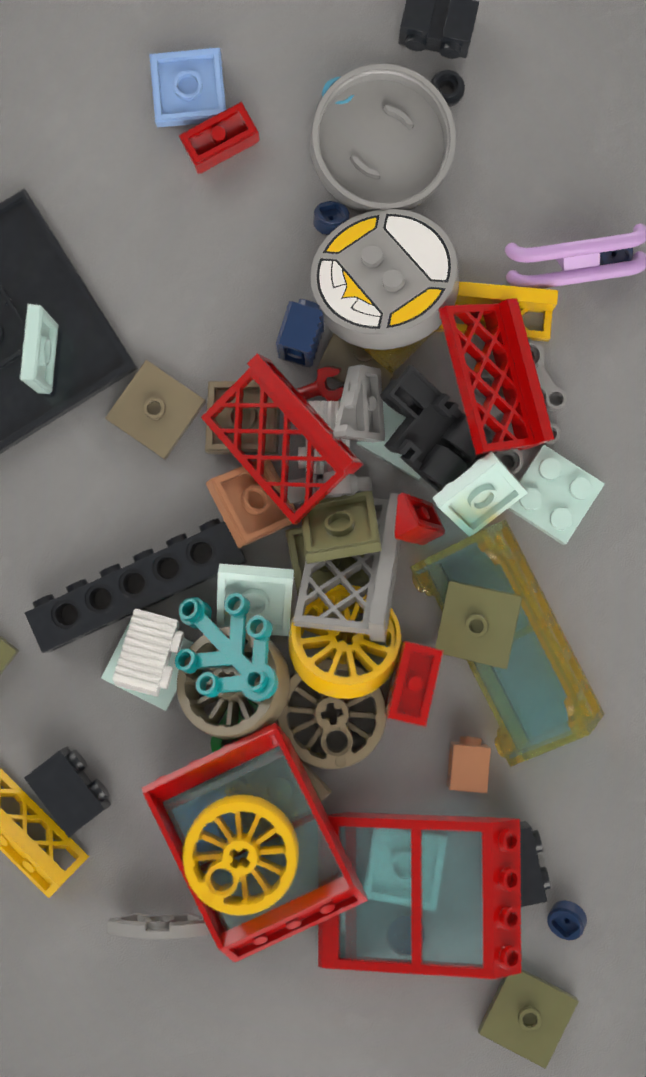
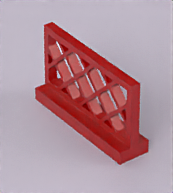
M506 299L494 304L449 305L440 308L439 314L476 455L490 453L491 451L525 450L554 440L518 299ZM482 315L485 321L486 328L481 323H479ZM454 316L459 317L467 325L464 334L457 328ZM474 333L485 342L482 351L471 342ZM491 351L493 352L496 365L489 359ZM465 352L477 361L473 370L466 364ZM483 369L494 377L491 387L480 377ZM501 386L505 400L498 394ZM475 387L486 397L483 406L475 399ZM493 404L503 413L500 422L490 414ZM510 422L512 424L514 435L507 430ZM485 424L496 433L492 443L487 444L483 429Z
M257 353L247 363L250 368L201 418L293 524H298L349 473L354 474L363 463L341 438H334V430L273 362ZM254 379L261 387L260 403H243L244 388ZM268 396L274 403H267ZM236 397V402L230 403ZM225 408H235L234 429H223L215 420ZM243 408H260L259 429H242ZM267 408H279L284 413L283 429H266ZM291 422L298 430H291ZM228 434H234V441ZM242 434H258L257 455H245L241 450ZM266 434L283 435L282 456L265 455ZM290 435H303L308 440L307 456H289ZM315 449L322 457L314 456ZM251 460H257V467ZM265 460L282 461L281 482H269L265 478ZM289 461H307L306 483L288 482ZM314 461L327 462L336 472L325 483H313ZM273 486L280 487V494ZM288 487H305V503L295 512L287 503ZM313 488H319V489L313 494Z

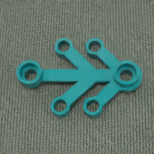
M232 593L226 598L224 603L226 612L231 614L230 636L228 638L211 620L212 609L207 602L198 597H190L182 601L179 606L181 621L193 629H199L219 651L196 653L190 649H182L175 657L176 667L185 673L191 674L198 669L233 666L241 674L219 678L210 672H205L196 681L197 691L209 698H213L219 693L242 691L247 698L253 701H263L273 696L278 687V679L275 670L268 665L269 637L273 631L272 623L264 617L257 615L248 621L246 627V616L250 610V601L240 593ZM241 600L240 607L234 611L236 602ZM263 623L262 631L256 634V628L259 624ZM246 630L249 636L254 638L252 662L244 655ZM191 656L190 663L185 666V660ZM260 676V683L254 687L256 679ZM212 680L211 688L206 691V684Z

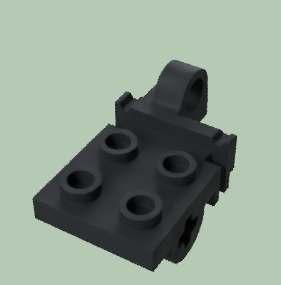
M408 365L397 380H391L380 394L381 399L389 407L406 417L384 446L390 452L402 454L400 458L437 492L442 491L448 483L460 477L477 460L489 454L476 455L466 414H463L458 409L459 405L456 402L448 401L450 397L445 393H441L413 365ZM484 426L487 444L492 443V434Z

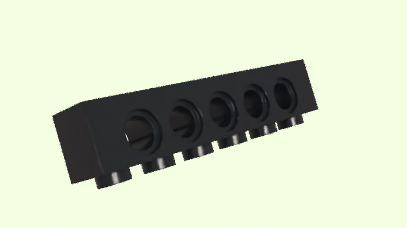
M219 518L200 525L199 529L201 532L189 538L186 533L167 540L166 544L168 547L154 553L153 548L134 555L132 557L134 563L121 568L120 564H115L99 572L101 578L88 583L86 579H82L66 587L68 593L58 598H54L53 594H50L32 602L34 608L25 612V615L41 652L50 653L133 615L134 609L144 610L218 576L219 564L242 565L247 563L242 549L238 548L225 521L221 523ZM199 544H209L212 548L210 560L206 563H197L193 556L194 549ZM174 558L179 566L178 573L173 578L166 579L161 574V565L166 559ZM139 573L145 580V586L140 593L133 594L128 588V580L132 575ZM105 588L111 594V603L107 608L100 609L95 603V595L99 590ZM68 604L74 605L78 613L77 619L70 625L65 623L62 618V610Z

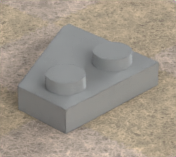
M355 365L348 368L335 423L334 438L371 443L385 441L383 400L380 397L382 393L381 369L366 365Z

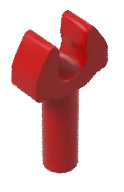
M328 365L321 367L317 370L315 382L299 387L297 390L306 400L321 396L326 398L327 401H338L342 397L344 386L330 389L327 386V378L339 374L342 369Z

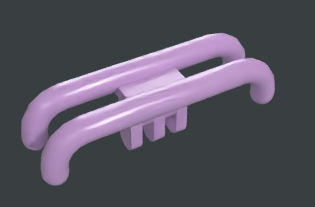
M637 224L633 228V232L531 248L519 247L515 243H509L505 247V254L511 260L531 263L556 259L562 271L538 275H521L516 270H511L506 274V281L511 286L544 289L638 274L646 268V254L644 252H636L631 261L600 265V253L633 248L645 243L646 226L644 224Z

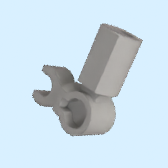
M336 472L323 473V476L315 475L313 476V483H325ZM349 473L324 499L341 497L343 495L351 496L357 492L371 491V477H356L355 474ZM306 477L288 482L306 483ZM288 487L287 498L289 502L293 504L305 502V487ZM313 488V494H314L319 488Z

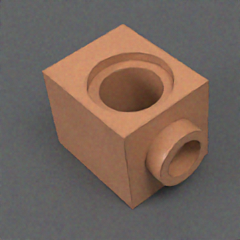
M460 736L459 742L450 741L446 782L450 790L487 793L491 748L486 744H481L482 738Z

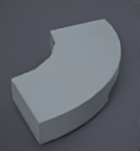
M134 913L107 920V934L127 938L180 939L211 934L203 917L191 913L177 915Z

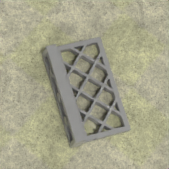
M390 493L389 500L374 498L375 510L382 511L380 519L377 520L382 551L369 553L363 558L360 555L351 556L356 563L342 572L336 568L331 562L332 560L307 564V561H305L293 619L294 626L370 635V641H386L402 540L395 538V521L399 494ZM371 562H373L372 569L368 566ZM326 565L335 577L319 587L312 579V574ZM363 569L369 576L370 581L356 591L346 579ZM341 583L350 596L334 606L325 593ZM367 594V598H366V602H365L362 597ZM317 598H320L329 609L318 617L304 615L306 606ZM357 602L364 610L363 621L346 620L340 612Z

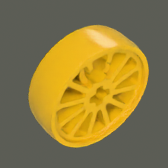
M337 585L325 593L334 606L350 596L343 585ZM352 585V587H353L356 591L361 588V587H359V586H354V585ZM367 594L362 597L365 602H366ZM317 598L306 606L304 615L318 617L329 609L320 598ZM355 602L340 613L346 620L356 621L358 614L364 613V610ZM391 608L385 641L388 647L371 642L370 635L298 627L294 626L293 619L290 625L288 647L290 658L297 674L309 687L318 693L332 698L352 699L375 691L391 676L400 655L402 635L399 621ZM304 631L320 635L317 637L301 638ZM325 647L312 658H308L304 651ZM365 652L381 657L384 660L380 665H376ZM330 657L333 662L329 672H324L317 667V665ZM357 659L366 668L368 673L358 676L354 661ZM339 664H347L349 677L335 676Z
M253 795L227 796L208 805L194 820L183 846L184 870L193 891L211 908L230 915L254 914L275 904L290 888L296 875L299 861L298 838L288 817L273 803ZM241 811L256 814L248 833L243 831ZM228 812L235 813L237 834L232 832L222 818V814ZM260 818H265L273 824L272 827L258 837H253ZM215 821L227 840L204 830V827L209 822ZM276 832L282 836L285 843L260 846L262 842ZM203 839L223 850L199 852L197 850L198 841ZM243 848L249 851L247 859L243 857L238 861L234 858L236 851L239 852ZM284 853L287 862L285 866H281L260 855ZM214 860L210 863L207 872L203 873L198 861ZM257 865L280 876L273 885H270ZM220 868L226 869L232 874L233 882L224 884V886L219 885L213 879V872ZM250 872L263 889V892L255 895L249 894L248 874ZM239 881H241L243 896L231 895Z

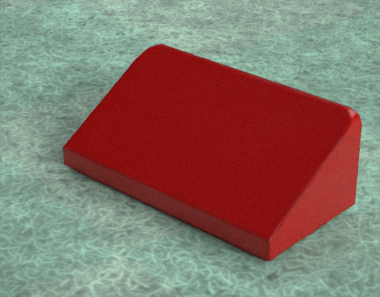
M242 101L179 135L197 174L203 173L260 141L259 132Z
M403 492L398 495L395 521L396 539L425 545L445 534V529L432 502Z

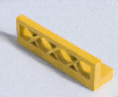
M459 281L458 295L454 305L494 304L506 299L517 298L522 317L528 312L543 313L542 331L528 330L525 327L528 339L549 341L552 311L557 305L558 290ZM482 315L480 322L486 328L485 321ZM456 323L457 328L464 334L467 325ZM442 324L435 330L436 332H444Z
M0 768V850L50 898L90 856L68 837ZM1 797H13L20 804V815L7 814L1 808ZM27 823H39L46 830V841L33 840L27 834ZM53 849H66L76 860L64 871L53 860Z

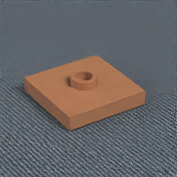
M257 460L253 461L252 463L257 467ZM265 460V478L269 482H281L271 460ZM243 466L216 476L205 483L239 549L293 525ZM273 486L280 494V487ZM287 498V503H288V504L292 507V509L296 512L297 510H296L294 504H293V503H290L289 500H288V498Z

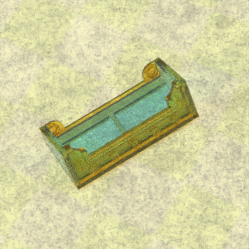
M506 519L410 566L413 573L412 581L416 589L420 593L424 592L429 597L434 596L442 612L450 580L523 596L507 670L466 660L500 726L497 729V737H495L494 743L499 755L506 758L510 767L591 734L605 713Z

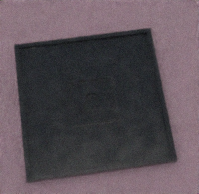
M25 188L0 203V454L138 369ZM28 304L41 305L59 325L53 387L50 394L37 393L20 380Z

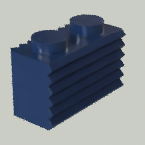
M299 299L298 303L288 302L275 343L278 358L308 368L313 366V360L316 359L315 353L318 352L317 347L320 346V340L324 332V314L319 309L320 306L317 303L305 299Z

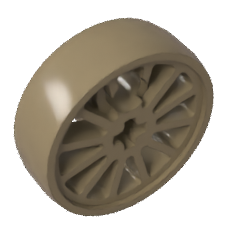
M230 627L220 628L229 638ZM246 630L244 655L249 659L253 654L254 638L249 636ZM205 635L197 639L189 648L196 653L219 651ZM269 640L268 665L276 672L278 687L270 698L263 701H254L259 705L255 713L251 709L248 701L249 698L242 691L219 693L213 698L207 696L200 698L199 692L196 689V681L203 669H198L191 674L178 670L177 695L184 714L202 732L225 740H240L275 723L282 714L290 693V673L283 654ZM191 656L185 660V666L190 663ZM233 666L209 668L219 678L241 675ZM260 676L256 679L254 687L260 683ZM212 680L208 681L206 686H212ZM219 699L208 716L204 711V707ZM240 706L245 719L238 724ZM228 707L226 725H218V721Z
M328 657L317 667L321 670L331 667L333 660ZM354 662L358 676L368 673L364 667ZM339 664L335 676H337L339 669L348 671L347 664ZM295 671L290 676L288 701L277 720V725L291 740L299 759L311 766L322 769H342L355 765L369 756L382 739L387 723V716L385 715L386 700L381 687L365 696L353 698L347 702L344 699L332 698L321 693V699H317L298 685L302 679ZM293 691H297L310 700L316 707L290 706L289 701ZM369 697H373L375 712L349 710V707ZM328 703H334L335 709H342V714L337 715L336 722H330L328 717H322L321 712L326 711ZM288 713L314 714L315 717L295 727H291ZM348 718H372L375 721L371 732L366 733L350 722ZM315 723L319 724V727L308 743L302 745L296 738L295 733ZM334 730L344 732L348 738L347 744L341 750H332L326 743L327 735ZM351 730L365 738V741L356 749H352L353 735ZM319 735L321 736L320 742L326 753L325 755L310 750Z

